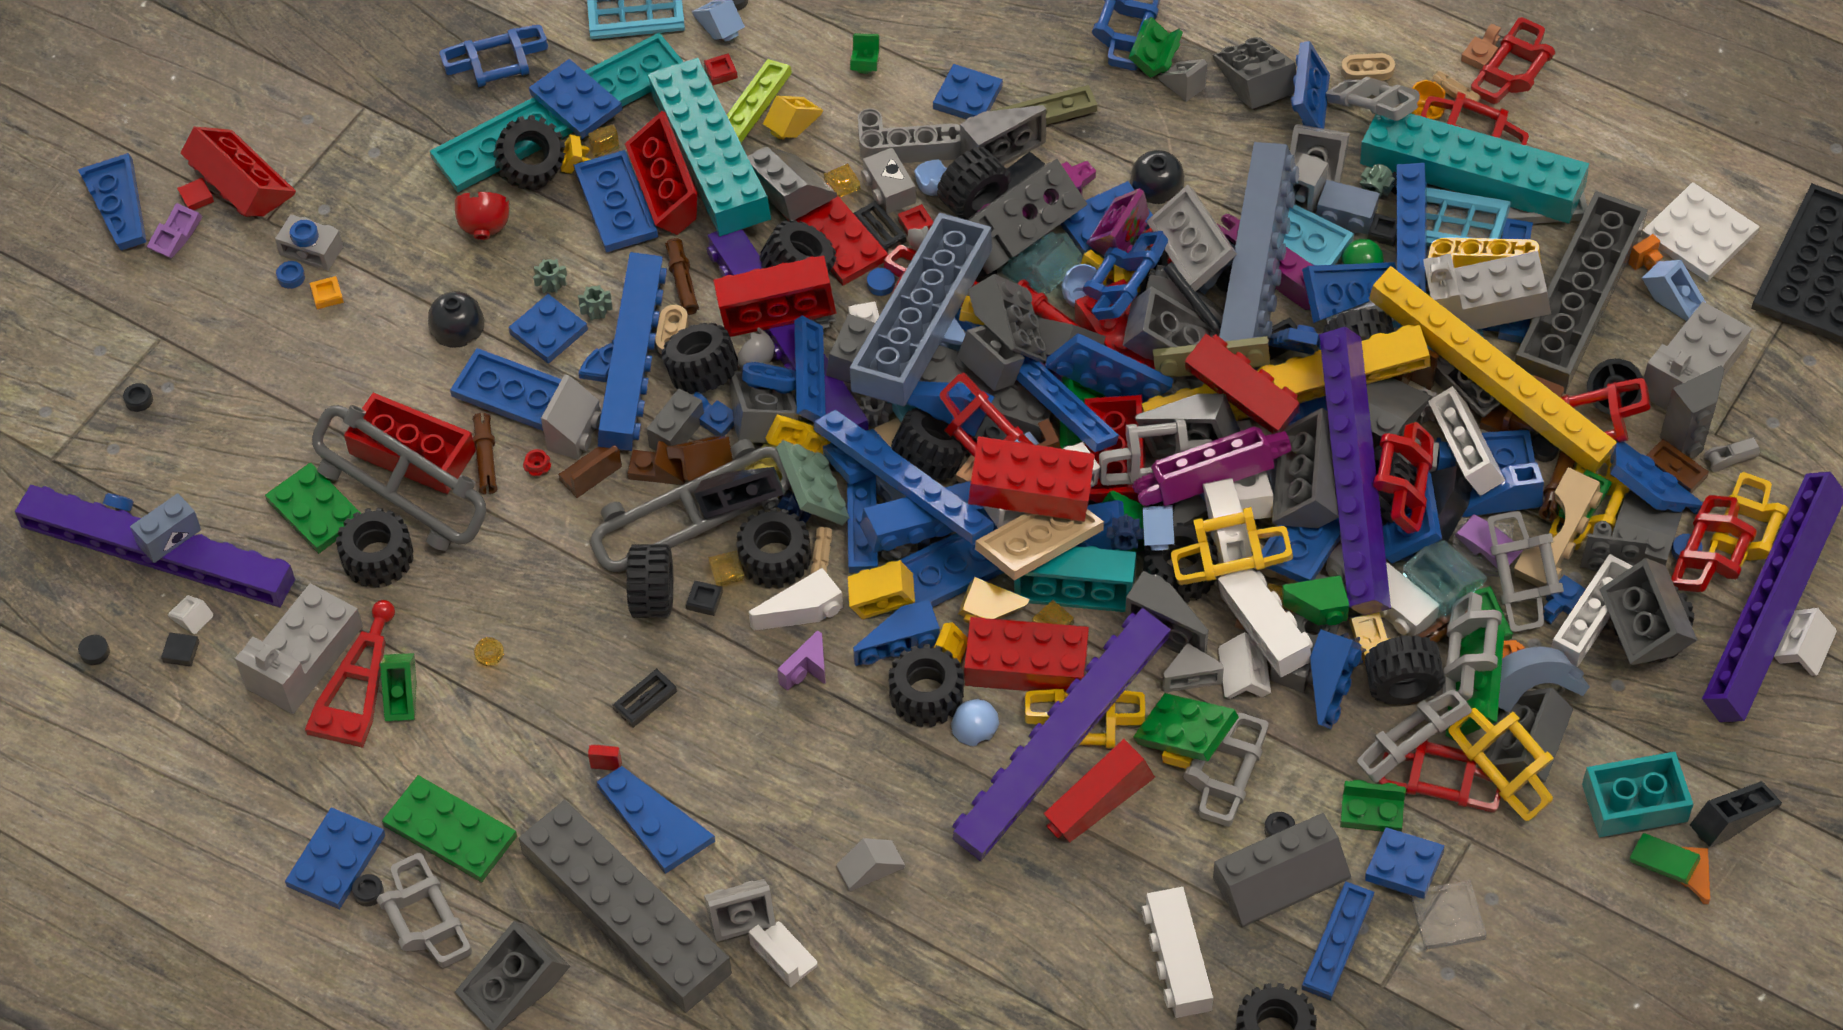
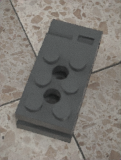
M1058 159L1045 164L967 219L968 221L991 227L992 251L982 267L986 274L1005 264L1009 259L1019 254L1088 205ZM1043 195H1046L1048 198V203L1045 202ZM1022 209L1027 213V219L1023 216Z

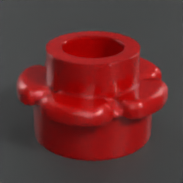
M531 450L525 456L523 468L531 476H541L551 468L550 457L543 450Z

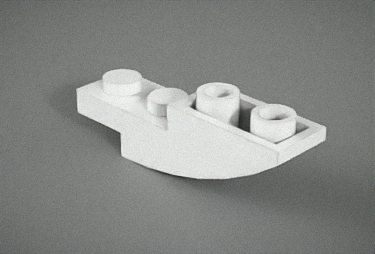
M1232 478L1203 484L1209 519L1242 512ZM1245 523L1211 531L1212 539L1217 547L1219 564L1252 556Z

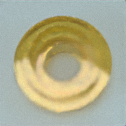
M485 637L477 643L474 655L478 663L484 666H492L502 660L504 648L501 642L495 638ZM488 651L494 652L490 655H485V653Z

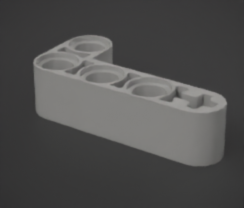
M868 108L862 110L858 115L859 146L862 161L863 158L889 148L894 149L901 163L926 162L935 159L954 160L961 156L960 125L958 124L883 128L882 116L878 110Z

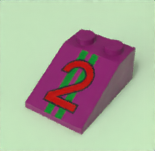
M1139 188L1115 198L1086 244L1103 256L1109 247H1116L1129 253L1133 247L1131 245L1135 236L1139 237L1148 224L1145 222L1149 216V210L1144 191Z

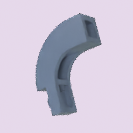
M1550 647L1525 648L1502 658L1498 707L1510 712L1519 698L1528 689L1543 683L1558 684L1581 696H1584L1590 686L1583 678V671L1571 664L1563 651Z

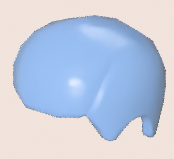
M941 160L926 161L918 165L914 170L918 188L922 193L929 196H938L937 186L942 174L947 169Z
M1087 264L1074 265L1065 274L1062 283V294L1066 302L1072 307H1075V300L1086 296L1083 292V286L1087 281H1091L1097 272L1095 267Z
M972 699L965 701L955 711L951 722L952 733L959 742L969 746H976L980 741L991 740L999 726V717L994 707L985 700Z

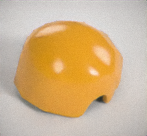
M1422 80L1416 82L1412 89L1417 90L1420 97L1417 102L1418 108L1411 112V114L1420 116L1427 98L1434 96L1444 99L1445 90L1433 81ZM1430 106L1426 117L1439 121L1446 109Z

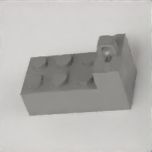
M1538 251L1454 268L1451 253L1441 255L1440 257L1423 259L1431 298L1466 325L1470 323L1476 330L1551 314L1547 287Z
M1702 302L1669 345L1662 344L1648 361L1644 380L1648 386L1650 402L1667 411L1674 387L1720 365L1725 369L1724 378L1746 349L1752 328L1713 306Z
M310 583L263 642L252 637L244 649L235 657L245 688L287 712L294 714L362 629L363 625L358 608Z

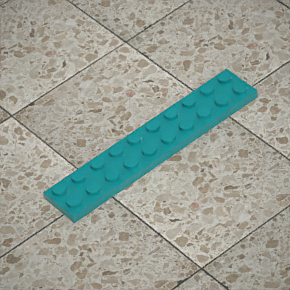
M657 33L585 70V72L620 101L623 107L651 92L648 73L682 63L683 60L664 37ZM533 97L430 150V156L458 193L501 170L500 168L496 169L494 150L503 128H506L510 121L516 122L517 118L521 116L524 119H528L529 115H533L537 121L541 117L546 119L545 124L548 126L553 123L556 126L554 131L556 133L560 131L562 138L573 133V131ZM528 140L520 141L514 146L515 153L520 160L541 149L538 144Z

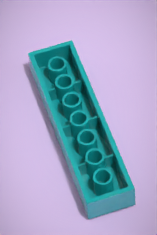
M697 57L648 73L652 97L659 112L663 111L667 115L688 172L719 237L771 220L767 195L699 58Z
M1411 113L1398 121L1375 114L1362 140L1360 159L1361 165L1373 168L1374 165L1381 164L1388 167L1392 173L1394 171L1397 172V164L1425 163L1426 182L1428 184L1464 194L1511 201L1510 207L1530 213L1534 212L1565 223H1570L1586 187L1589 163Z

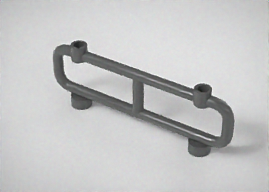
M332 405L324 410L312 435L314 450L323 458L317 469L320 474L327 478L338 480L341 472H345L431 528L426 542L436 549L447 551L451 542L459 545L467 544L476 537L487 511L483 497L473 489L476 484L473 479L464 475H460L459 479L453 477L364 420L366 411L358 406L350 405L349 409L340 405ZM338 416L342 418L345 424L359 429L400 456L387 486L325 446L323 438L333 417ZM410 463L451 488L457 496L468 499L474 504V515L464 533L455 531L397 493Z
M743 439L736 442L730 449L735 460L636 508L625 512L620 502L607 504L600 512L604 523L594 530L590 541L599 564L609 572L627 570L628 553L621 560H611L602 544L603 537L681 499L693 525L654 544H668L672 548L759 505H762L764 510L775 508L779 504L777 497L703 519L691 493L696 491L701 480L726 472L739 471L764 458H771L775 461L782 474V480L780 481L785 492L788 491L791 484L777 449L765 446L755 450L751 440Z

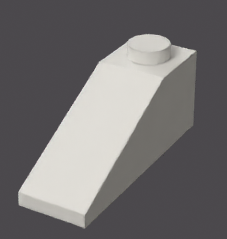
M821 568L750 610V627L755 631L820 622L826 617L836 615L843 608L842 592L824 569Z

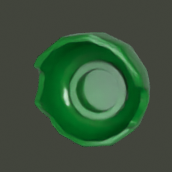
M1358 239L1351 242L1344 250L1341 258L1342 264L1384 263L1381 248L1370 239Z

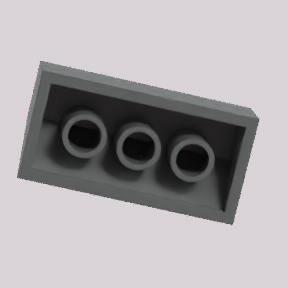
M1323 408L1294 422L1284 430L1290 439L1292 451L1277 458L1272 523L1275 525L1319 528L1339 518L1328 411Z
M1321 813L1214 861L1213 879L1243 928L1351 879V874L1339 837L1325 814Z

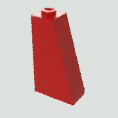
M1123 739L1043 813L1049 820L1046 827L1057 839L1063 835L1070 843L1151 782L1155 776L1145 759Z

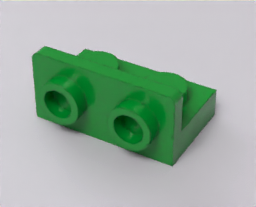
M1149 17L1144 20L1128 58L1150 78L1159 73H1165L1172 66V58L1180 46L1179 41L1183 31L1177 29L1168 33L1158 22Z
M1364 780L1345 781L1340 827L1384 832L1387 827L1402 832L1406 788L1393 783L1372 784Z

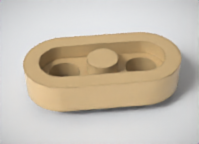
M1384 53L1349 55L1342 61L1341 75L1346 80H1361L1365 77L1385 81L1393 76L1395 61L1391 56Z
M669 305L660 313L655 339L656 348L660 354L664 349V344L670 340L669 338L672 335L677 334L681 329L688 328L687 311L682 306Z

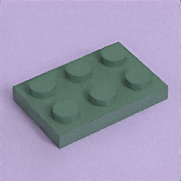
M783 440L776 449L800 509L843 525L850 517L845 507L846 503L838 490L837 481L829 468L828 459L819 452L815 453L799 444H792Z

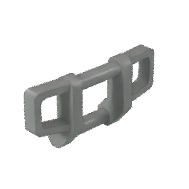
M1365 77L1361 80H1344L1326 92L1328 103L1347 107L1358 106L1369 109L1373 114L1381 115L1394 121H1398L1416 110L1420 97L1419 92L1415 89L1397 84L1392 87L1384 81ZM1370 95L1377 96L1374 99L1367 98Z
M1184 418L1175 419L1173 423L1138 427L1136 424L1126 425L1128 448L1104 451L1099 454V466L1101 467L1099 479L1103 485L1133 484V481H1136V479L1152 473L1151 467L1140 468L1139 438L1175 434V454L1209 443L1212 440L1188 441ZM1127 459V473L1106 474L1109 462Z
M1518 511L1490 516L1488 518V526L1493 545L1490 549L1492 556L1496 558L1503 595L1500 597L1502 605L1506 606L1510 629L1512 632H1520L1540 628L1544 624L1542 597L1564 592L1563 584L1559 583L1552 552V534L1529 538L1522 515ZM1515 518L1519 523L1524 540L1498 545L1494 523L1500 520ZM1539 547L1547 586L1515 592L1507 553ZM1537 598L1538 621L1520 626L1516 625L1511 603Z
M1474 592L1468 593L1453 604L1447 629V636L1449 637L1447 666L1443 669L1445 677L1443 694L1452 689L1456 690V682L1461 680L1460 689L1457 692L1466 701L1473 695L1475 671H1491L1497 668L1498 657L1495 655L1498 625L1502 621L1501 612L1497 610H1481L1482 596ZM1480 627H1486L1483 654H1466L1460 657L1461 639ZM1452 703L1448 706L1455 708L1459 703Z
M1449 690L1428 702L1425 700L1421 701L1416 705L1417 711L1386 734L1382 730L1375 736L1376 741L1357 760L1360 767L1374 783L1381 780L1395 766L1403 762L1408 753L1436 732L1442 733L1449 726L1472 712L1466 700L1456 690ZM1452 703H1459L1458 706L1442 716L1436 713ZM1423 720L1430 722L1399 746L1394 743ZM1383 751L1389 753L1376 767L1369 768L1370 764Z
M1237 713L1239 718L1217 748L1219 751L1243 758L1234 785L1209 778L1202 771L1205 761L1193 759L1191 766L1186 768L1183 776L1188 783L1203 793L1199 807V816L1202 819L1227 827L1232 825L1239 805L1244 802L1246 796L1244 790L1255 762L1260 760L1262 755L1261 748L1268 732V722L1266 720L1244 713ZM1239 725H1246L1260 730L1256 745L1232 738ZM1210 795L1233 803L1229 814L1223 815L1208 810L1206 808L1208 796Z
M416 853L391 866V873L397 890L387 891L379 895L377 902L380 908L386 911L399 936L398 943L403 951L427 949L442 968L471 955V946L462 931L463 925L459 918L454 917L440 890L441 884L438 878L433 876L424 856L421 853ZM420 865L427 878L403 889L399 879L400 873ZM430 896L443 922L422 933L410 932L399 909ZM457 934L463 947L446 956L440 955L433 945Z

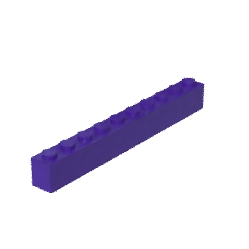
M742 229L720 237L717 231L708 235L709 247L706 250L710 260L713 263L717 262L720 266L719 271L722 277L746 273L753 269H763L759 254ZM795 323L763 330L774 342V358L782 361L784 364L783 368L796 372ZM824 354L826 414L837 410L862 429L869 430L867 417L843 381L826 375L828 358Z
M1341 327L1319 335L1347 598L1350 608L1366 616L1391 609L1379 493L1373 486L1376 466L1362 340L1359 335L1347 327Z
M1831 471L1807 473L1702 697L1703 702L1719 722L1745 721L1843 505V488Z
M30 485L15 510L22 528L281 608L295 581L291 565L285 560L264 557L254 550L245 551L238 549L228 542L219 543L210 540L202 534L193 535L153 563L137 545L130 528L132 524L141 518L132 516L124 510L115 511L98 502L89 503L72 494L64 495L57 493L46 486L41 488Z
M1144 608L1137 615L1131 613L1122 624L1124 630L1118 637L1112 635L1104 645V654L1099 659L1095 656L1085 668L1087 674L1081 681L1076 678L1066 691L1068 694L1066 699L1062 703L1057 701L1047 713L1049 719L1044 725L1038 723L1028 736L1031 740L1025 747L1021 745L1017 747L1010 757L1011 764L1005 770L1001 767L990 781L993 785L987 792L980 791L971 803L974 806L967 815L962 813L954 822L952 827L955 830L953 831L952 839L980 862L1168 640L1171 629Z

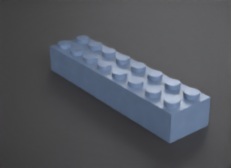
M1254 142L1235 246L1237 255L1233 258L1219 336L1224 341L1266 336L1270 338L1272 334V321H1270L1271 312H1275L1277 306V296L1274 295L1275 288L1281 283V269H1279L1280 260H1284L1286 255V244L1283 243L1284 236L1289 234L1290 231L1288 213L1289 208L1293 209L1295 203V193L1292 192L1293 185L1298 183L1299 167L1295 165L1294 155H1291L1287 144Z
M943 213L938 214L850 366L851 391L905 407L966 298L968 289L972 287L992 251L990 226Z

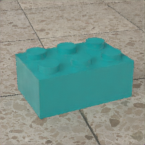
M1676 751L1586 767L1582 787L1598 837L1688 822L1694 804Z

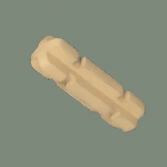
M1438 71L1432 78L1433 82L1444 88L1445 93L1453 98L1456 97L1458 92L1466 94V98L1477 102L1480 100V95L1472 90L1469 92V88L1452 77L1448 79V75L1442 71Z
M819 527L816 530L811 574L821 568L827 573L832 530L829 527Z

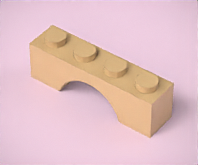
M1569 467L1555 490V501L1561 506L1565 514L1564 525L1561 531L1553 537V543H1551L1558 580L1562 573V569L1559 568L1564 558L1569 560L1576 546L1573 541L1577 533L1583 534L1589 522V518L1586 517L1591 508H1597L1603 495L1600 492L1599 481ZM1539 547L1523 550L1514 567L1516 577L1537 587L1547 586Z

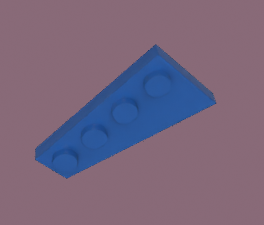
M130 154L120 155L78 169L119 249L124 250L146 243L134 164Z
M1395 262L1314 265L1303 268L1302 272L1313 323L1370 302L1369 297L1373 284L1390 266L1397 270Z

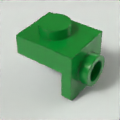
M853 34L850 70L862 74L877 71L880 50V36L878 34Z

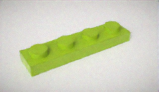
M767 59L728 112L727 117L740 143H742L792 74L790 65Z

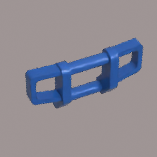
M1104 0L1105 3L1099 21L1094 24L1092 34L1109 47L1108 64L1110 66L1136 70L1138 68L1136 64L1130 59L1114 56V51L1118 49L1131 52L1144 20L1152 17L1154 20L1157 18L1160 0H1154L1153 4L1134 0ZM1113 9L1121 15L1142 19L1137 36L1114 32L1108 26Z
M532 25L510 29L505 34L472 42V40L464 41L441 50L440 57L447 75L473 69L478 87L486 86V83L517 74L522 76L530 74L525 55L548 49V43L542 26ZM536 36L540 38L539 40L524 44L520 42V39ZM510 43L516 56L517 64L483 72L477 52ZM467 53V59L453 63L448 62L451 58Z
M1163 231L1141 234L1129 253L1116 247L1108 248L1104 254L1105 259L1091 281H1087L1083 286V292L1087 296L1098 300L1092 309V313L1098 320L1120 317L1130 303L1133 302L1138 294V287L1149 270L1156 266L1168 243V238ZM1153 244L1150 251H1145L1147 246ZM1114 265L1128 271H1135L1128 284L1107 287L1102 284Z

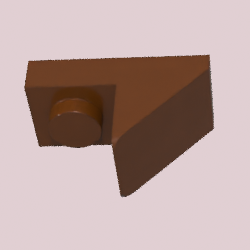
M658 442L656 452L632 451L627 473L628 479L683 485L686 482L681 459L668 458L666 448L668 445L664 442Z

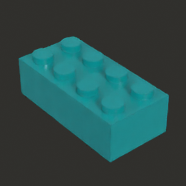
M1094 546L1073 547L1014 580V593L1028 598V603L1126 612V597L1135 582L1136 552L1120 549H1099Z

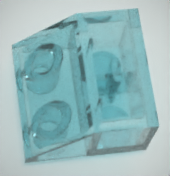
M1052 232L1044 235L1019 254L1009 259L1008 264L1001 271L1014 282L1018 283L1025 279L1035 291L1046 294L1050 293L1064 279L1069 269L1082 262L1083 255L1067 232L1058 234Z
M1445 540L1423 547L1403 566V575L1439 603V613L1445 617L1452 612L1453 604L1470 592H1475L1487 581V577Z

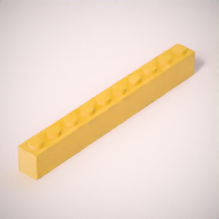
M1392 266L1373 284L1369 297L1371 302L1402 326L1420 325L1426 345L1584 469L1596 473L1611 456L1617 443L1614 439Z
M1406 325L1400 327L1396 332L1374 334L1368 340L1362 341L1366 384L1430 367V355L1420 325ZM1321 350L1316 351L1311 356L1304 358L1293 357L1283 364L1276 366L1269 364L1258 369V372L1260 369H1263L1274 377L1275 380L1273 382L1279 388L1283 389L1286 386L1297 394L1299 403L1326 396ZM1203 384L1202 387L1194 389H1180L1170 396L1152 397L1147 402L1142 403L1144 412L1195 394H1213L1216 392ZM1229 402L1236 421L1249 418Z

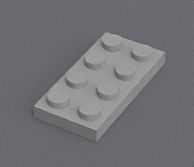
M1186 185L1146 221L1153 232L1163 231L1166 235L1168 243L1165 251L1194 291H1197L1237 255L1196 192L1189 185Z

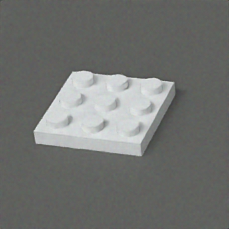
M1692 182L1642 230L1641 238L1645 239L1654 234L1660 240L1659 250L1674 260H1682L1687 269L1708 282L1758 233L1760 226Z

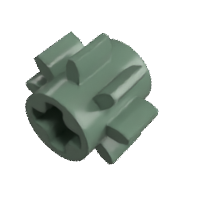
M1377 164L1372 169L1366 167L1361 174L1362 180L1360 185H1362V189L1380 193L1379 198L1382 194L1388 196L1394 187L1392 183L1395 178L1392 177L1391 170L1384 165Z
M544 259L539 264V267L534 266V285H541L543 293H557L562 285H567L565 277L567 276L566 266L559 267L558 259Z
M600 285L585 287L584 295H578L581 315L587 313L590 320L604 319L607 310H613L610 291L604 292Z

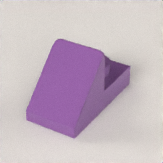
M818 630L777 669L779 685L787 691L794 684L801 683L806 677L807 672L822 683H826L822 633Z

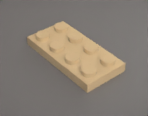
M1088 509L1085 522L1025 513L976 540L975 550L1013 580H1016L1103 531L1104 521Z

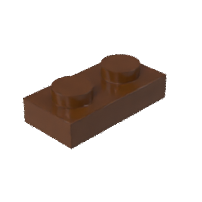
M1664 439L1646 455L1655 462V466L1660 470L1676 477L1678 484L1690 493L1708 477V470Z

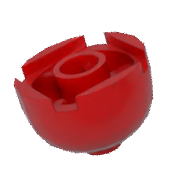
M478 192V197L470 198V193H464L455 199L457 223L466 233L474 235L475 239H489L490 235L500 232L508 222L510 202L509 200L506 202L504 195L492 192Z

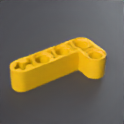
M1439 238L1431 244L1428 258L1440 257L1441 255L1451 253L1454 268L1534 251H1538L1540 257V248L1536 241L1527 239Z

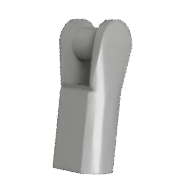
M1753 437L1733 444L1713 447L1704 453V458L1711 462V470L1717 472L1731 465L1758 457L1760 450Z

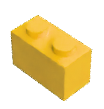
M901 560L891 561L883 566L862 570L857 574L848 576L849 607L862 620L915 603L913 573Z

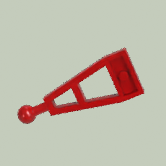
M380 600L373 605L372 616L374 621L369 633L361 631L316 701L305 728L307 735L364 747L374 719L381 675L380 663L384 656L386 643L381 633L385 623L390 622L395 615V607L390 601ZM366 646L374 647L370 669L355 666ZM347 677L368 682L363 715L328 707Z

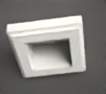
M188 595L169 612L168 616L188 632L196 634L213 617V613L203 600Z

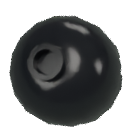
M1163 150L1148 151L1141 155L1134 163L1130 184L1134 190L1140 188L1144 191L1147 203L1163 204L1165 201L1171 200L1183 189L1184 170L1181 162L1173 154Z
M451 291L440 295L432 303L428 311V326L431 335L436 338L439 344L450 348L464 347L467 345V341L472 340L474 337L475 340L480 337L484 329V316L478 302L473 297L460 291Z
M1621 358L1607 359L1599 363L1591 371L1587 381V392L1607 388V384L1643 378L1639 368L1630 361ZM1641 389L1621 392V406L1626 407L1639 403L1642 400ZM1608 399L1592 403L1601 412L1610 415Z

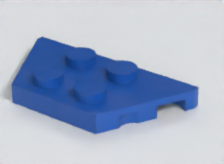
M1616 440L1614 452L1610 456L1612 464L1610 467L1611 475L1655 509H1669L1682 512L1685 507H1688L1694 514H1698L1703 502L1678 484L1676 477L1660 470L1655 466V462L1650 457L1640 454L1626 442L1619 443Z

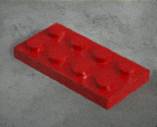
M838 195L829 202L795 219L799 223L801 221L809 226H814L817 228L816 230L825 234V237L833 244L831 247L835 249V256L837 258L830 272L842 286L883 264L888 256L884 248Z

